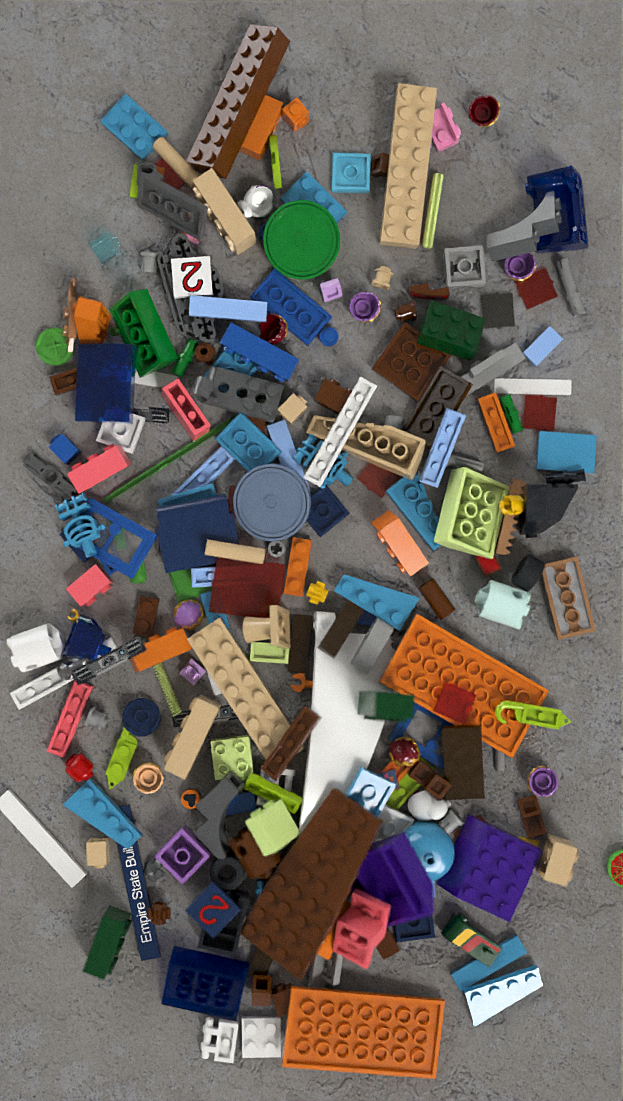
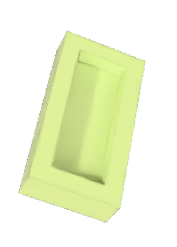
M251 643L250 661L288 664L289 649H282L271 645V643Z

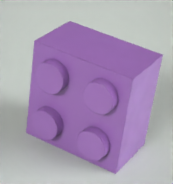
M184 824L156 853L155 858L183 884L210 857L211 851Z

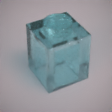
M109 232L89 243L102 265L121 253L119 240L115 235L112 237Z

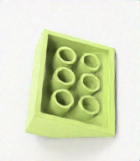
M466 467L452 469L434 542L450 549L493 559L503 517L499 503L501 500H506L504 496L508 495L509 486Z

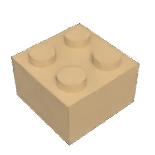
M547 834L537 872L544 880L567 887V883L573 877V863H576L578 860V848L570 840Z

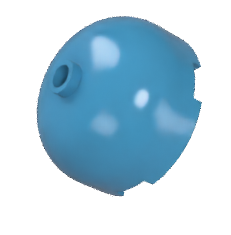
M432 821L414 822V825L408 827L404 832L431 881H435L443 877L453 864L455 855L453 842L448 833L439 824Z

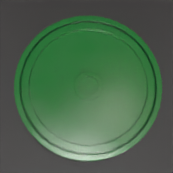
M296 200L286 203L271 215L266 224L263 236L265 253L272 266L287 277L300 280L317 277L331 267L340 249L338 225L332 214L320 204L307 200Z

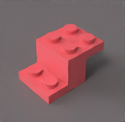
M356 888L352 893L350 908L338 919L333 951L367 969L371 963L373 949L385 937L391 905Z

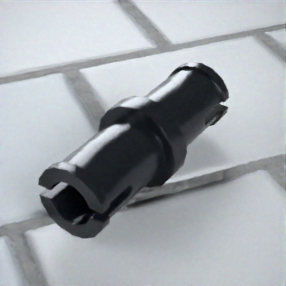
M584 469L569 472L563 470V473L545 475L547 484H552V486L555 484L569 485V483L586 481Z

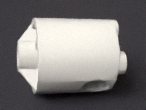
M50 623L8 638L7 644L13 653V656H11L12 664L14 667H19L21 672H27L61 660L62 650L65 646L62 633Z

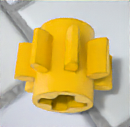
M319 581L316 584H310L306 594L310 598L309 602L318 605L319 601L324 603L329 591L324 588L326 584Z

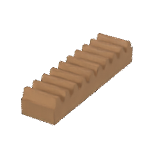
M512 479L508 495L519 496L524 494L521 488L527 484L523 480ZM503 514L494 554L501 556L510 554L506 547L512 546L508 540L514 539L510 532L516 530L512 527V525L517 524V521L513 518L518 517L519 514Z

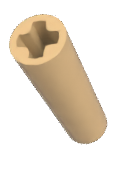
M164 137L158 138L152 148L193 189V180L200 175Z
M207 539L205 555L263 564L265 549Z

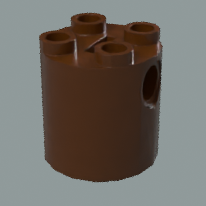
M248 827L237 832L239 836H234L227 841L249 879H266L276 871L275 865L282 860L279 851L264 856Z

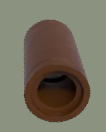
M434 578L418 588L440 620L456 610Z

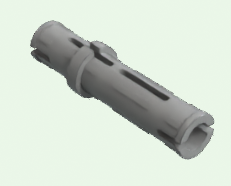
M568 259L556 262L567 294L566 300L570 303L573 317L586 313L580 299L581 293L577 290Z

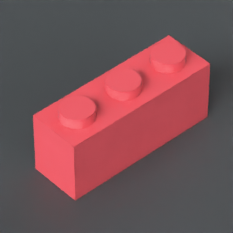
M179 379L162 388L161 396L192 441L209 432L210 423Z
M111 444L103 449L104 453L101 455L95 453L87 458V463L82 465L79 462L71 467L72 471L67 473L78 494L132 465L121 444L117 446Z

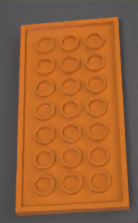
M418 614L414 616L378 681L399 694L415 695V703L455 726L481 725L482 741L511 758L514 757L530 724L518 722L515 719L514 709L504 708L501 711V717L507 721L506 724L501 723L495 715L496 707L503 701L541 706L549 690Z
M291 986L282 1067L436 1079L445 1000L443 998Z

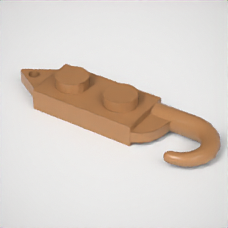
M72 278L70 281L67 307H64L63 318H66V325H63L62 336L65 337L68 352L72 353L77 330L73 313V305L75 302H78L75 298L76 278Z

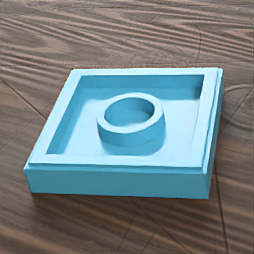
M333 153L332 192L369 193L371 154Z

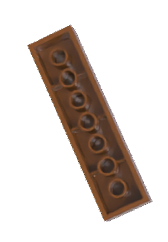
M250 24L186 160L198 173L203 174L213 168L218 178H227L290 43V40L278 27Z

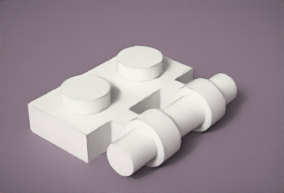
M207 1017L206 1023L203 1025L204 1038L200 1046L202 1051L201 1058L208 1059L209 1052L215 1053L214 1061L233 1063L239 1022L220 1019L219 1027L213 1025L214 1018ZM212 1035H217L216 1044L211 1043Z

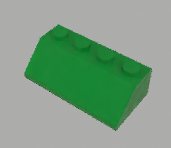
M147 289L129 292L109 309L140 378L163 369L178 359Z

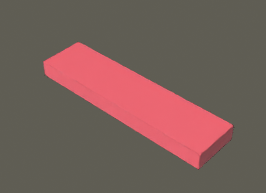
M74 680L47 752L62 758L66 757L94 687L93 685L88 683L77 685Z

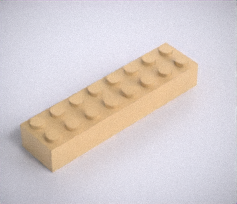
M398 84L379 245L417 249L419 246L437 88Z
M219 617L187 640L267 760L292 724L223 619ZM305 744L301 746L298 752L305 749Z

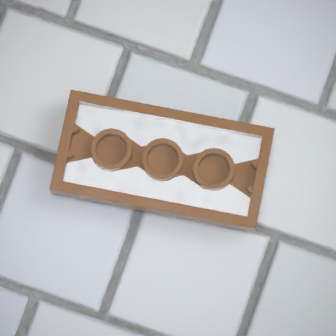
M578 556L546 563L541 576L557 640L596 631Z

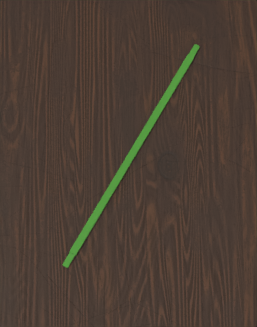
M261 398L257 403H264L266 398ZM238 414L104 498V501L108 503L217 435Z

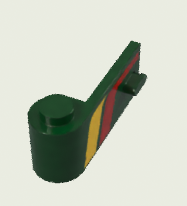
M454 913L441 931V935L490 968L502 947L472 928L467 923L469 919L461 913H458V915Z

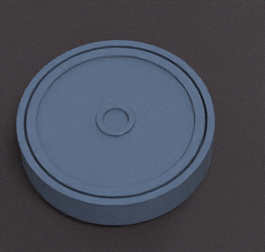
M270 463L253 468L241 478L234 492L233 507L238 522L250 535L265 541H279L292 536L305 524L311 510V494L307 483L297 471L282 464Z

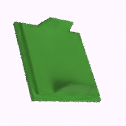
M191 568L169 573L179 603L215 590L213 586L192 588Z

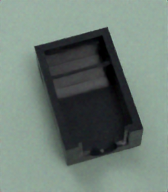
M234 889L225 892L241 907V910L214 938L202 928L197 948L236 957L249 893Z

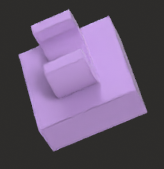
M330 277L331 280L327 282L321 280L320 288L324 302L342 297L338 278Z
M192 658L179 674L192 685H195L207 670Z

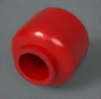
M74 753L64 764L66 766L65 772L75 782L87 781L93 775L92 769L94 764L82 753Z

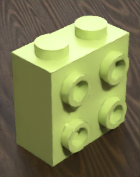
M250 735L215 738L210 741L215 780L221 781L231 771L241 780H247L250 773L254 774Z
M272 799L264 803L262 810L259 808L250 813L252 817L245 821L264 856L277 852L300 834L282 799L275 802Z

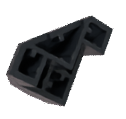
M533 484L524 486L525 510L519 514L520 535H526V538H536L537 534L544 532L559 522L574 497L578 484H555V486H552V484Z

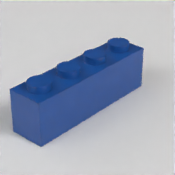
M230 323L220 341L223 351L230 355L233 353L239 355V359L246 364L252 362L257 365L256 369L263 373L268 371L274 374L273 378L282 383L284 380L289 382L299 363V359L233 323Z

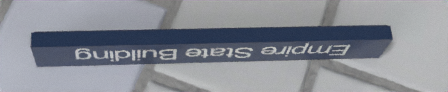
M130 804L119 806L122 812L134 824ZM138 840L129 849H126L117 842L141 961L160 958L161 952L156 928L151 923V919L147 917L148 907H151Z

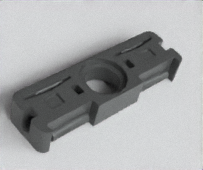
M31 453L29 460H26L23 466L65 499L71 501V496H76L78 493L73 483L52 465L47 464L36 456V453ZM51 471L57 475L54 482L47 480V474Z

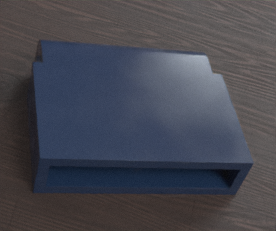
M225 494L157 507V517L160 525H157L156 529L166 573L233 560L205 555L207 539L239 545L233 511L228 510L229 505Z

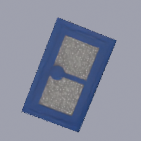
M90 497L87 503L91 505V509L82 512L81 516H91L98 521L99 526L104 524L106 527L104 530H100L101 537L93 540L97 554L93 555V557L133 579L158 535Z
M414 702L413 719H406V723L398 722L389 739L392 741L399 737L413 739L419 746L422 758L444 769L442 726L455 725Z

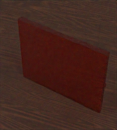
M217 557L209 612L243 617L269 618L270 606L280 605L286 564L264 561L263 564Z

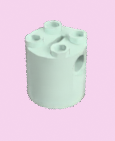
M490 580L486 587L479 588L475 604L478 616L519 630L523 623L522 617L527 616L530 605L527 604L531 598V593Z

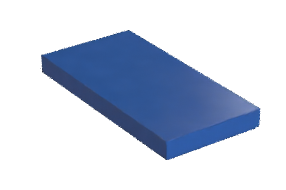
M275 268L250 296V299L253 301L267 302V313L277 314L284 318L288 325V331L307 347L332 319L329 313Z

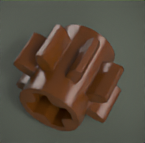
M153 902L152 907H148L147 917L151 919V923L154 925L166 924V919H171V908L167 907L166 902Z

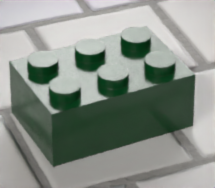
M431 300L424 313L417 344L471 361L477 353L486 318Z
M359 691L358 715H364V719L406 723V719H413L415 695Z
M109 905L101 919L82 972L105 980L107 974H112L118 960L117 956L123 947L124 938L132 920H129L131 913Z

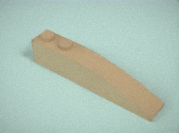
M314 415L306 433L312 434L324 442L337 418ZM357 422L342 451L413 480L421 463L426 440L392 426Z

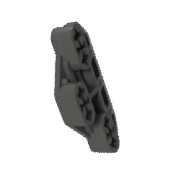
M177 234L174 238H171L164 252L161 251L157 257L178 334L186 339L190 338L198 342V344L204 342L212 346L217 341V333L214 327L215 318L205 317L210 333V339H207L201 317L181 315L184 314L181 300H185L189 312L190 298L174 299L172 265L167 266V263L170 262L168 253L171 252L172 259L184 258L180 248V242H183L187 258L202 257L192 249L190 241L185 234ZM211 264V273L218 292V297L215 298H225L219 272ZM189 325H192L195 338L186 333L189 332Z

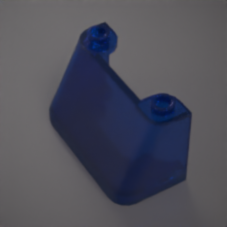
M571 165L527 176L525 190L527 195L530 194L533 198L534 210L541 204L546 193L554 191L556 198H560L562 207L559 210L562 217V223H559V232L539 236L540 242H537V251L534 252L541 254L587 249L588 234L583 184L580 173Z

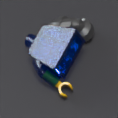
M75 609L71 610L76 615L74 618L67 616L69 621L73 623L61 655L79 660L74 662L65 661L58 666L57 673L63 680L74 679L72 671L97 659L98 655L102 656L110 652L112 649L103 645L105 635L102 633V629L96 620L83 614L79 615Z

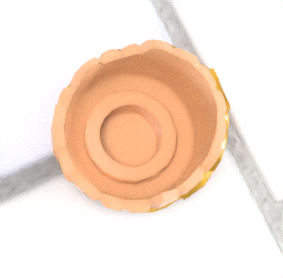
M153 763L141 764L132 775L133 783L137 790L145 794L158 791L161 784H163V773L160 767Z

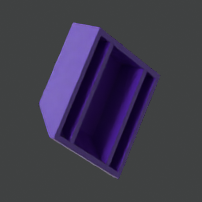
M468 814L454 844L455 855L453 864L449 871L438 879L436 884L456 898L510 922L542 850L537 845Z
M405 832L372 843L367 852L368 855L359 869L360 872L357 878L354 879L351 891L353 892L358 888L391 905L387 927L432 915L434 913L433 883Z

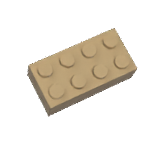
M213 168L194 179V196L197 201L208 207L207 216L210 220L214 219L215 228L220 236H225V243L231 252L235 251L238 256L255 245L256 237L254 230Z
M202 694L192 700L188 709L191 713L184 717L180 728L183 730L181 733L178 732L172 742L174 749H170L163 761L166 764L164 770L186 779L222 704Z

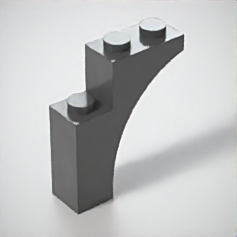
M554 191L547 192L541 204L521 222L502 231L487 234V251L492 262L537 251V242H540L539 236L559 232V223H562L559 210L562 207L560 198H556Z
M233 771L229 772L195 805L199 812L207 819L198 827L194 834L211 851L212 855L218 859H224L231 850L227 842L226 813L231 800L245 786V783Z

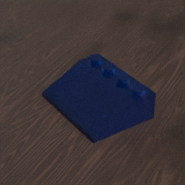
M79 344L75 421L133 424L137 348L133 344Z
M174 946L168 965L161 1004L236 1021L249 962Z

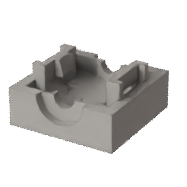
M483 245L444 249L446 287L449 290L464 286H485ZM452 264L457 265L458 272H455V266L452 267Z

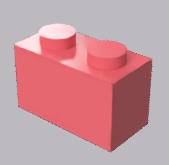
M95 564L67 587L66 590L81 607L85 605L89 607L97 600L95 597L98 594H105L111 589L110 584L113 583V580L99 564Z

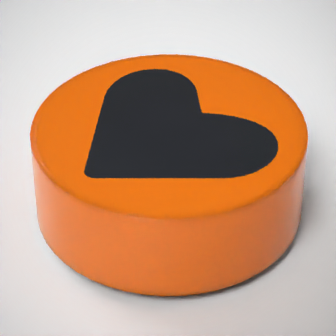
M187 789L181 796L182 805L187 809L196 808L195 805L201 799L200 793L195 789Z

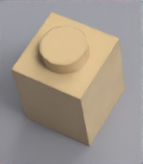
M293 393L277 411L292 425L307 410L305 405L307 401L301 395L296 396Z
M90 838L86 842L87 866H93L95 869L105 867L110 861L109 838Z

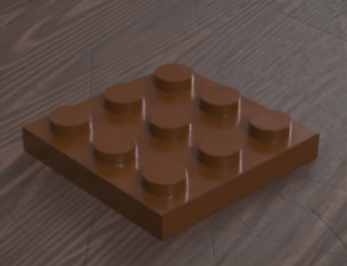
M404 322L371 370L418 402L439 367H443L451 355L417 344L419 331Z

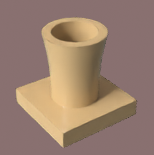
M273 605L270 606L269 618L246 616L243 621L245 641L252 643L271 639V645L282 649L291 648L289 610Z

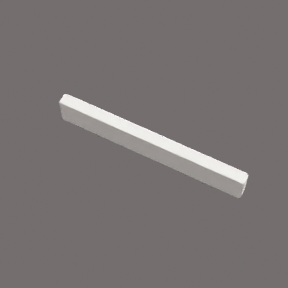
M362 377L359 378L303 477L304 479L321 487L377 388L375 384Z
M110 637L85 652L91 654L90 660H95L116 649L117 646L113 638ZM81 654L72 658L69 661L74 662L79 660V658H81ZM58 667L14 690L10 695L20 710L74 679H61L57 673Z
M11 789L7 790L0 797V810L71 888L87 875V872Z

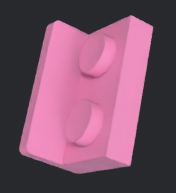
M442 103L440 108L434 111L432 142L437 152L457 144L461 135L459 126L455 125L452 120L453 113L445 103Z

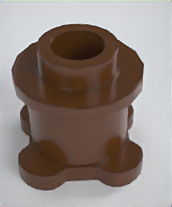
M410 300L409 304L401 306L397 304V308L394 309L396 320H400L401 323L404 320L412 319V321H415L417 319L413 300Z
M208 343L198 344L195 348V360L198 363L213 364V355L216 353V349ZM204 350L208 351L206 355H202Z

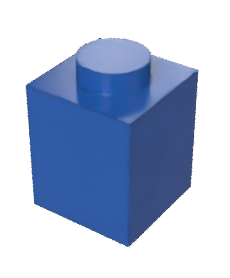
M64 434L56 435L50 441L51 445L49 448L67 465L81 453Z

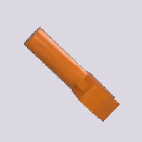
M304 673L292 675L293 678L302 681L300 685L291 684L290 687L294 691L301 692L304 688L313 689V681L307 680Z

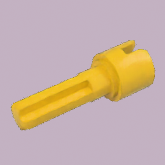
M518 495L504 496L506 500H501L499 503L500 511L504 515H518L525 510V499Z

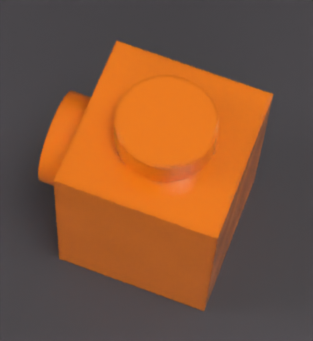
M296 97L282 109V117L295 132L308 123L309 111Z

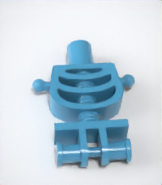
M309 434L307 440L301 443L303 448L298 447L297 453L292 457L298 464L301 463L303 457L306 458L302 465L303 469L306 468L311 459L314 460L317 451L323 444V441L320 440L317 446L314 447L312 444L317 441V438L312 434ZM343 452L342 455L339 453L335 460L338 463L331 467L328 477L326 476L320 487L321 489L325 488V484L332 485L335 479L347 487L352 482L354 477L343 470L347 464L345 459L348 456L347 452Z
M82 492L81 495L71 496L72 501L69 502L68 499H65L63 503L56 504L55 506L60 514L58 515L59 519L62 521L73 517V520L64 528V534L68 540L63 542V546L68 547L69 544L76 548L82 546L85 556L91 557L97 554L93 540L101 537L100 530H104L106 527L104 524L99 526L98 521L91 516H81L80 513L91 509V505L87 503L86 494Z

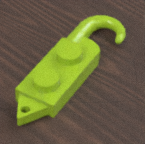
M503 701L498 704L495 710L497 719L504 724L507 723L501 717V711L504 708L514 709L515 719L520 723L559 730V727L572 722L562 713V710L514 701Z
M123 727L105 773L108 778L109 789H112L120 781H124L138 745L137 739L125 727Z

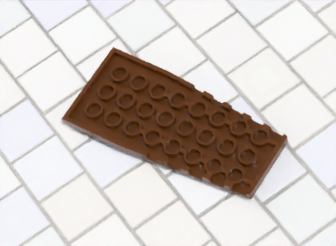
M332 789L265 885L242 925L241 935L299 980L303 979L332 930L343 907L342 904L349 895L354 879L357 878L360 872L359 869L368 855L367 852L372 842L375 841L379 827L384 821L339 789Z

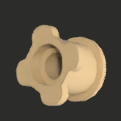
M380 266V268L375 269L376 276L372 280L371 285L389 290L391 286L389 282L394 274L390 268Z

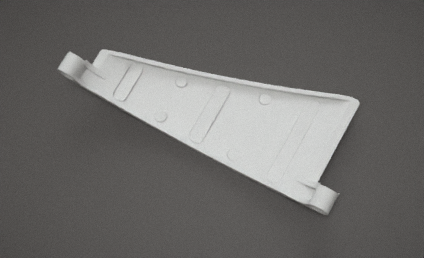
M315 611L313 615L315 648L311 709L322 718L309 735L305 783L299 821L300 834L297 839L332 789L337 788L346 794L360 767L365 769L368 767L385 721L364 719V715H358L359 691L395 693L394 690L378 682L396 651L391 646V643L394 642L391 640L392 636L389 637L376 663L368 674L350 664L366 634L350 633L334 659L317 648L336 619L334 612Z

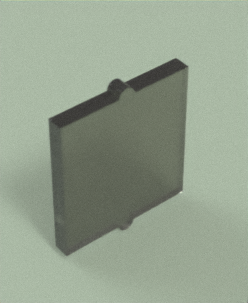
M496 292L495 294L481 295L482 317L486 318L483 329L497 328L499 330L502 327L515 326L513 293L499 294Z

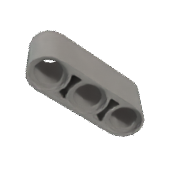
M377 617L370 626L350 664L368 674L381 654L394 627Z

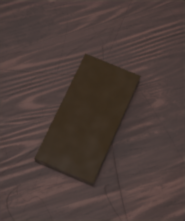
M440 366L402 431L426 440L425 447L431 450L446 409L457 412L473 384Z
M481 725L442 726L445 779L452 784L446 792V800L485 799Z

